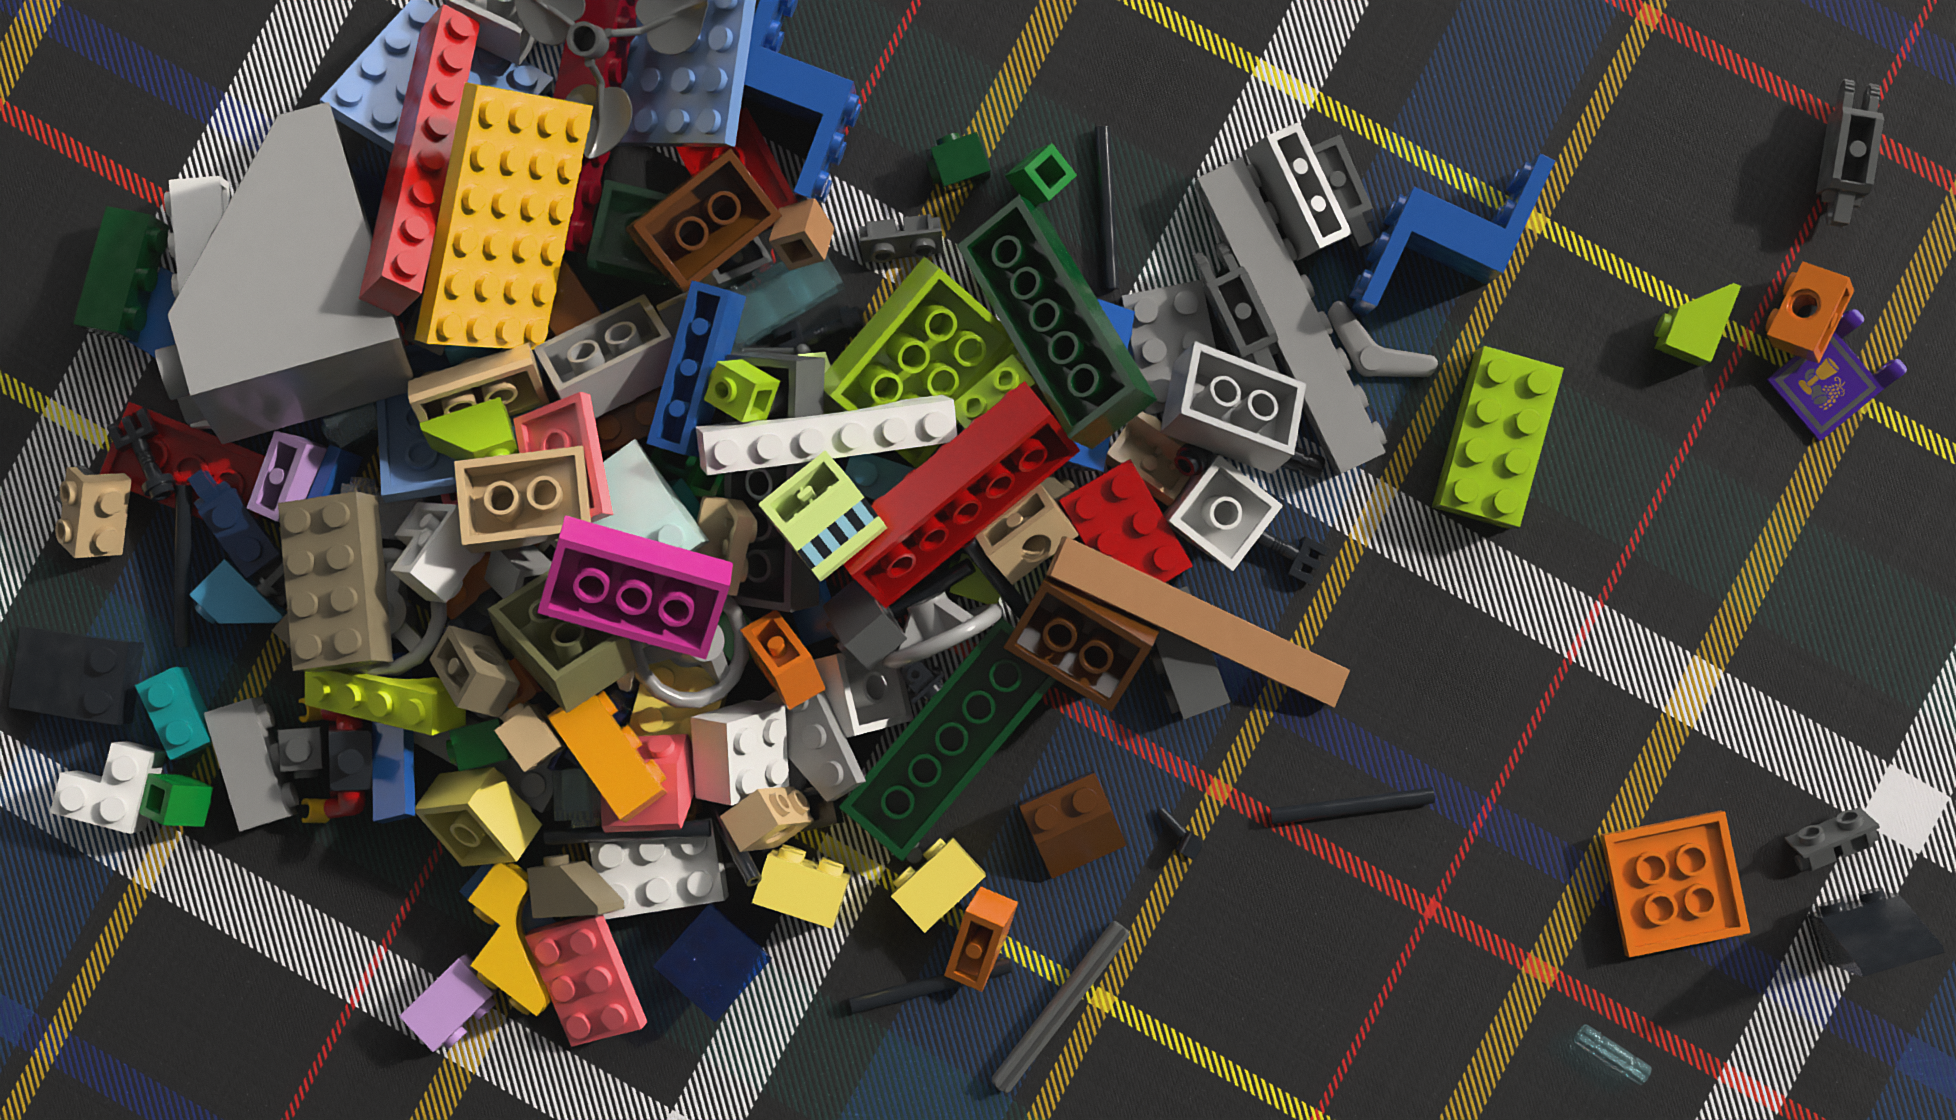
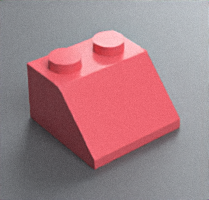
M688 734L637 736L643 744L637 751L647 763L653 759L666 776L667 780L661 784L667 793L626 823L618 818L601 794L602 829L604 833L682 829L695 793L692 742Z

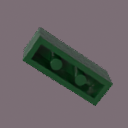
M106 206L73 324L93 334L138 343L140 332L144 329L147 322L146 310L151 292L156 288L158 282L157 271L161 256L168 246L169 225L150 214Z

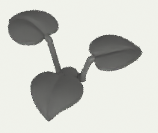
M514 0L522 24L535 40L551 46L560 45L567 40L569 49L574 54L585 58L584 64L590 69L596 80L597 87L590 84H582L574 88L565 99L593 106L590 128L584 149L585 157L590 159L597 158L612 150L623 139L632 120V104L627 92L619 87L605 88V81L595 64L596 59L606 54L609 48V39L612 37L637 36L647 33L648 42L654 50L667 55H677L690 49L700 36L708 9V0H638L635 11L643 26L622 29L607 28L603 30L601 27L589 22L575 23L584 14L585 0Z

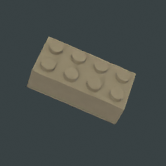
M355 491L278 503L293 671L316 673L393 662L378 496Z

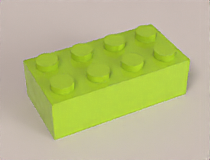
M1483 346L1474 352L1432 508L1507 529L1521 526L1564 368Z

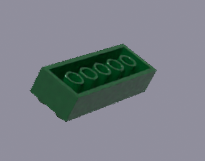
M1018 195L957 245L1070 440L1094 449L1158 400L1042 208Z
M1002 617L864 777L866 782L855 788L839 806L842 811L901 861L907 857L1057 680L1003 648L1015 628Z

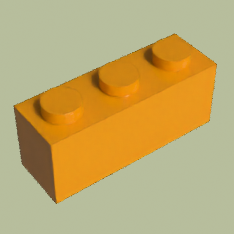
M603 690L570 712L566 713L559 707L547 715V718L618 818L626 823L667 793L661 784L667 778L653 759L647 763L637 751L643 744L628 724L621 728L612 715L618 709Z

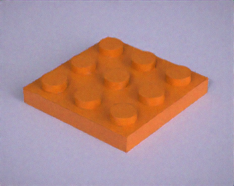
M1720 810L1600 834L1625 956L1634 957L1750 933L1725 811Z

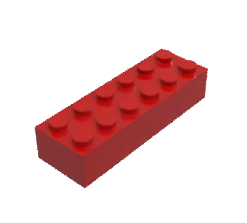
M1024 381L1017 388L1007 392L1001 401L985 414L975 418L953 440L942 445L921 466L910 471L888 493L873 501L871 507L884 522L887 529L843 565L849 574L886 609L1080 452V449L1068 438L1062 426Z

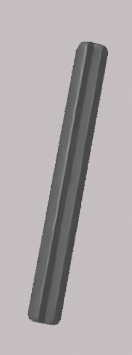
M1113 921L1109 924L992 1076V1083L999 1090L1005 1093H1009L1129 938V931L1120 923Z

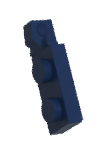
M202 469L187 479L200 497L194 502L199 510L198 513L246 579H250L282 556L281 550L253 511L247 509V503L236 488H231L226 481L217 484L207 470L202 471Z

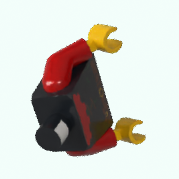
M305 698L299 699V703L305 704ZM305 705L307 715L299 716L301 722L329 721L331 798H304L301 801V805H309V814L307 818H302V822L327 823L329 819L357 815L364 810L366 797H373L371 721Z

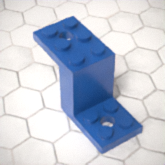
M760 0L753 18L742 98L818 127L795 186L794 195L798 202L815 198L817 202L824 204L832 185V180H829L832 164L839 166L846 149L847 142H844L846 127L853 128L861 110V104H858L859 96L856 94L854 81L778 53L785 34L780 31L785 16L790 18L793 16L798 0Z
M1540 153L1530 163L1525 161L1520 170L1516 169L1506 188V191L1511 193V196L1505 201L1503 207L1499 205L1491 222L1415 186L1406 196L1399 194L1396 202H1392L1383 221L1384 224L1389 226L1387 232L1382 231L1379 238L1374 240L1366 257V260L1372 263L1369 270L1365 269L1362 275H1358L1350 291L1349 297L1354 299L1350 310L1365 317L1377 307L1404 247L1486 285L1498 278L1505 271L1556 160Z

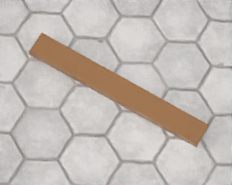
M1069 537L1061 538L1046 573L1047 576L1328 707L1335 708L1350 672L1349 669Z

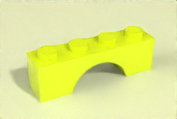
M347 668L316 673L305 672V705L431 736L466 725V709L456 707L440 678L396 679L353 672Z

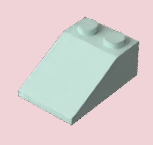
M636 439L603 462L613 515L593 522L594 524L696 552L710 542Z

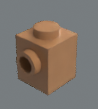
M811 198L779 208L778 211L782 217L775 221L769 242L788 270L825 261L834 226L817 200Z

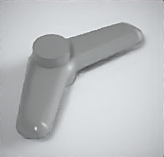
M1336 301L1330 307L1327 315L1328 319L1349 354L1355 370L1362 376L1430 377L1436 370L1438 361L1432 355L1389 349L1377 345L1344 302Z

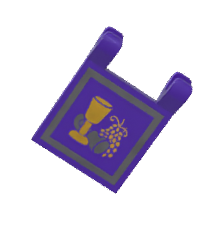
M1856 309L1846 311L1842 315L1819 364L1794 355L1765 379L1818 442L1823 440L1907 371L1903 362L1896 359L1888 361L1872 375L1843 341L1842 338L1864 322V317Z

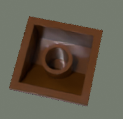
M1093 770L1019 803L1021 812L1052 879L1127 846L1105 793Z

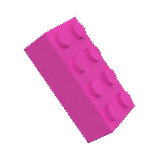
M565 515L537 613L706 660L730 588L733 563Z

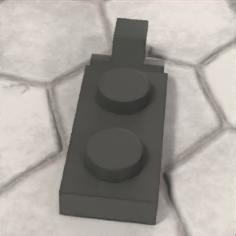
M1338 135L1311 146L1352 232L1348 237L1355 252L1370 246L1374 239L1367 224L1374 220L1371 213L1373 207L1342 137Z

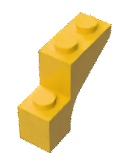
M514 862L494 864L468 901L476 906L473 911L479 918L491 925L497 922L500 927L470 966L478 971L476 977L487 987L494 990L499 987L511 996L509 1002L518 1011L529 1015L531 1012L537 1016L545 1010L551 998L529 948L523 928V910L530 894L528 873Z

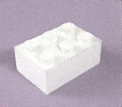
M711 816L692 820H710L711 837L589 843L593 868L624 900V909L604 913V918L611 919L724 901L729 896L720 835Z

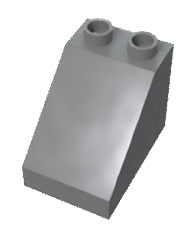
M329 102L287 112L276 117L168 313L176 344L155 350L158 368L167 394L171 400H178L186 423L189 425L207 420L221 444L407 393L408 381L415 379L396 315L358 299L373 237L354 173Z

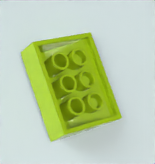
M923 257L825 372L824 391L847 411L935 395H945L955 402L1011 354L1016 356L1019 352L1004 326L995 316L941 268L926 257ZM940 444L895 451L915 468H918Z

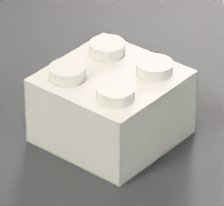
M747 700L691 717L695 798L734 805L757 789L789 786L785 706Z

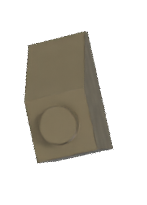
M568 854L544 857V865L527 868L533 918L600 915L625 908L624 900L587 861L569 862Z

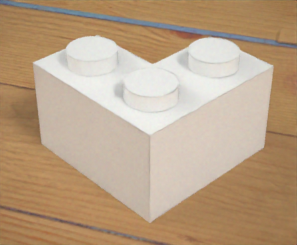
M417 502L395 533V536L407 547L390 571L426 601L447 603L448 600L456 596L461 590L463 578L469 569L483 558L485 552L472 554L462 546L458 505Z
M130 741L111 743L103 776L79 770L60 773L50 813L129 834L145 831L149 818L139 814L147 776L148 773L161 774L166 751Z

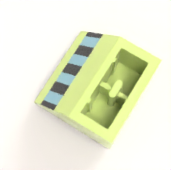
M823 451L758 503L772 525L820 582L887 529L884 522L851 479L826 451Z

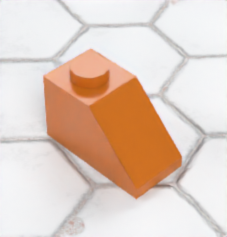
M980 886L965 910L944 976L978 991H983L1008 935L1018 905L1017 901Z

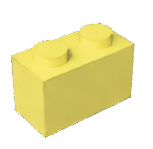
M953 837L946 843L939 838L922 854L927 859L926 862L916 871L909 866L892 882L897 888L892 892L891 897L924 933L986 877V873Z

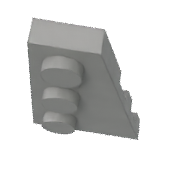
M776 691L760 701L785 706L788 758L827 802L839 799L866 782L825 691L818 693L791 710L787 708Z

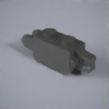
M1843 79L1840 84L1835 111L1828 116L1816 194L1822 195L1821 201L1828 203L1826 225L1841 228L1850 224L1853 207H1860L1862 198L1869 195L1872 190L1884 124L1883 113L1877 112L1880 86L1869 83L1863 93L1861 110L1854 109L1852 104L1855 82L1848 79Z
M1225 241L1215 246L1217 256L1227 274L1215 278L1210 268V263L1202 252L1193 255V261L1204 283L1205 297L1233 355L1279 373L1272 358L1273 355L1279 353L1276 342L1279 339L1246 269L1243 266L1238 267Z

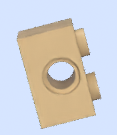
M1039 484L975 537L987 557L1013 585L1056 552L1062 537L1074 539L1079 534L1062 509L1043 486Z
M527 701L524 704L519 703L501 716L504 724L494 730L524 772L540 767L568 747L547 718V715L552 712L544 702L531 705Z
M794 786L757 789L720 816L740 852L777 848L814 822L808 811L810 809L808 800Z

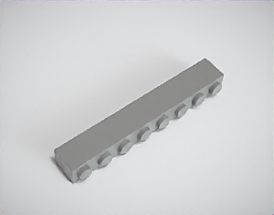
M1240 157L1198 177L1194 186L1221 242L1225 241L1238 267L1243 266L1248 272L1279 339L1276 342L1279 353L1276 355L1286 375L1306 383L1302 408L1335 476L1386 453L1383 444L1387 443L1385 434L1377 421L1371 423L1365 411V408L1369 406L1367 397L1359 384L1353 386L1347 374V371L1351 370L1349 360L1341 347L1335 349L1329 337V334L1333 333L1331 323L1324 311L1317 312L1311 300L1315 296L1313 286L1306 274L1299 275L1293 261L1297 260L1295 249L1287 237L1281 238L1275 226L1279 223L1277 212L1270 201L1264 203L1257 189L1262 185L1252 164L1246 166L1243 158Z

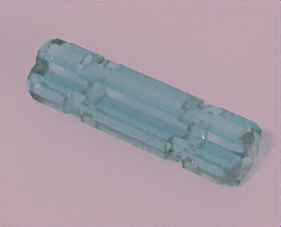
M1584 1024L1578 1030L1574 1038V1042L1588 1052L1592 1050L1594 1056L1621 1074L1625 1072V1076L1638 1085L1644 1084L1652 1071L1650 1065L1637 1057L1634 1058L1633 1054L1607 1037H1600L1601 1033L1589 1025Z

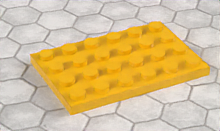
M465 82L414 340L426 344L509 349L529 342L532 350L537 345L545 342L593 106Z

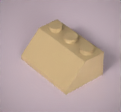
M529 342L513 349L503 348L500 352L485 357L469 358L459 365L441 371H428L419 378L408 381L409 403L420 423L501 397L509 416L550 404L538 363Z

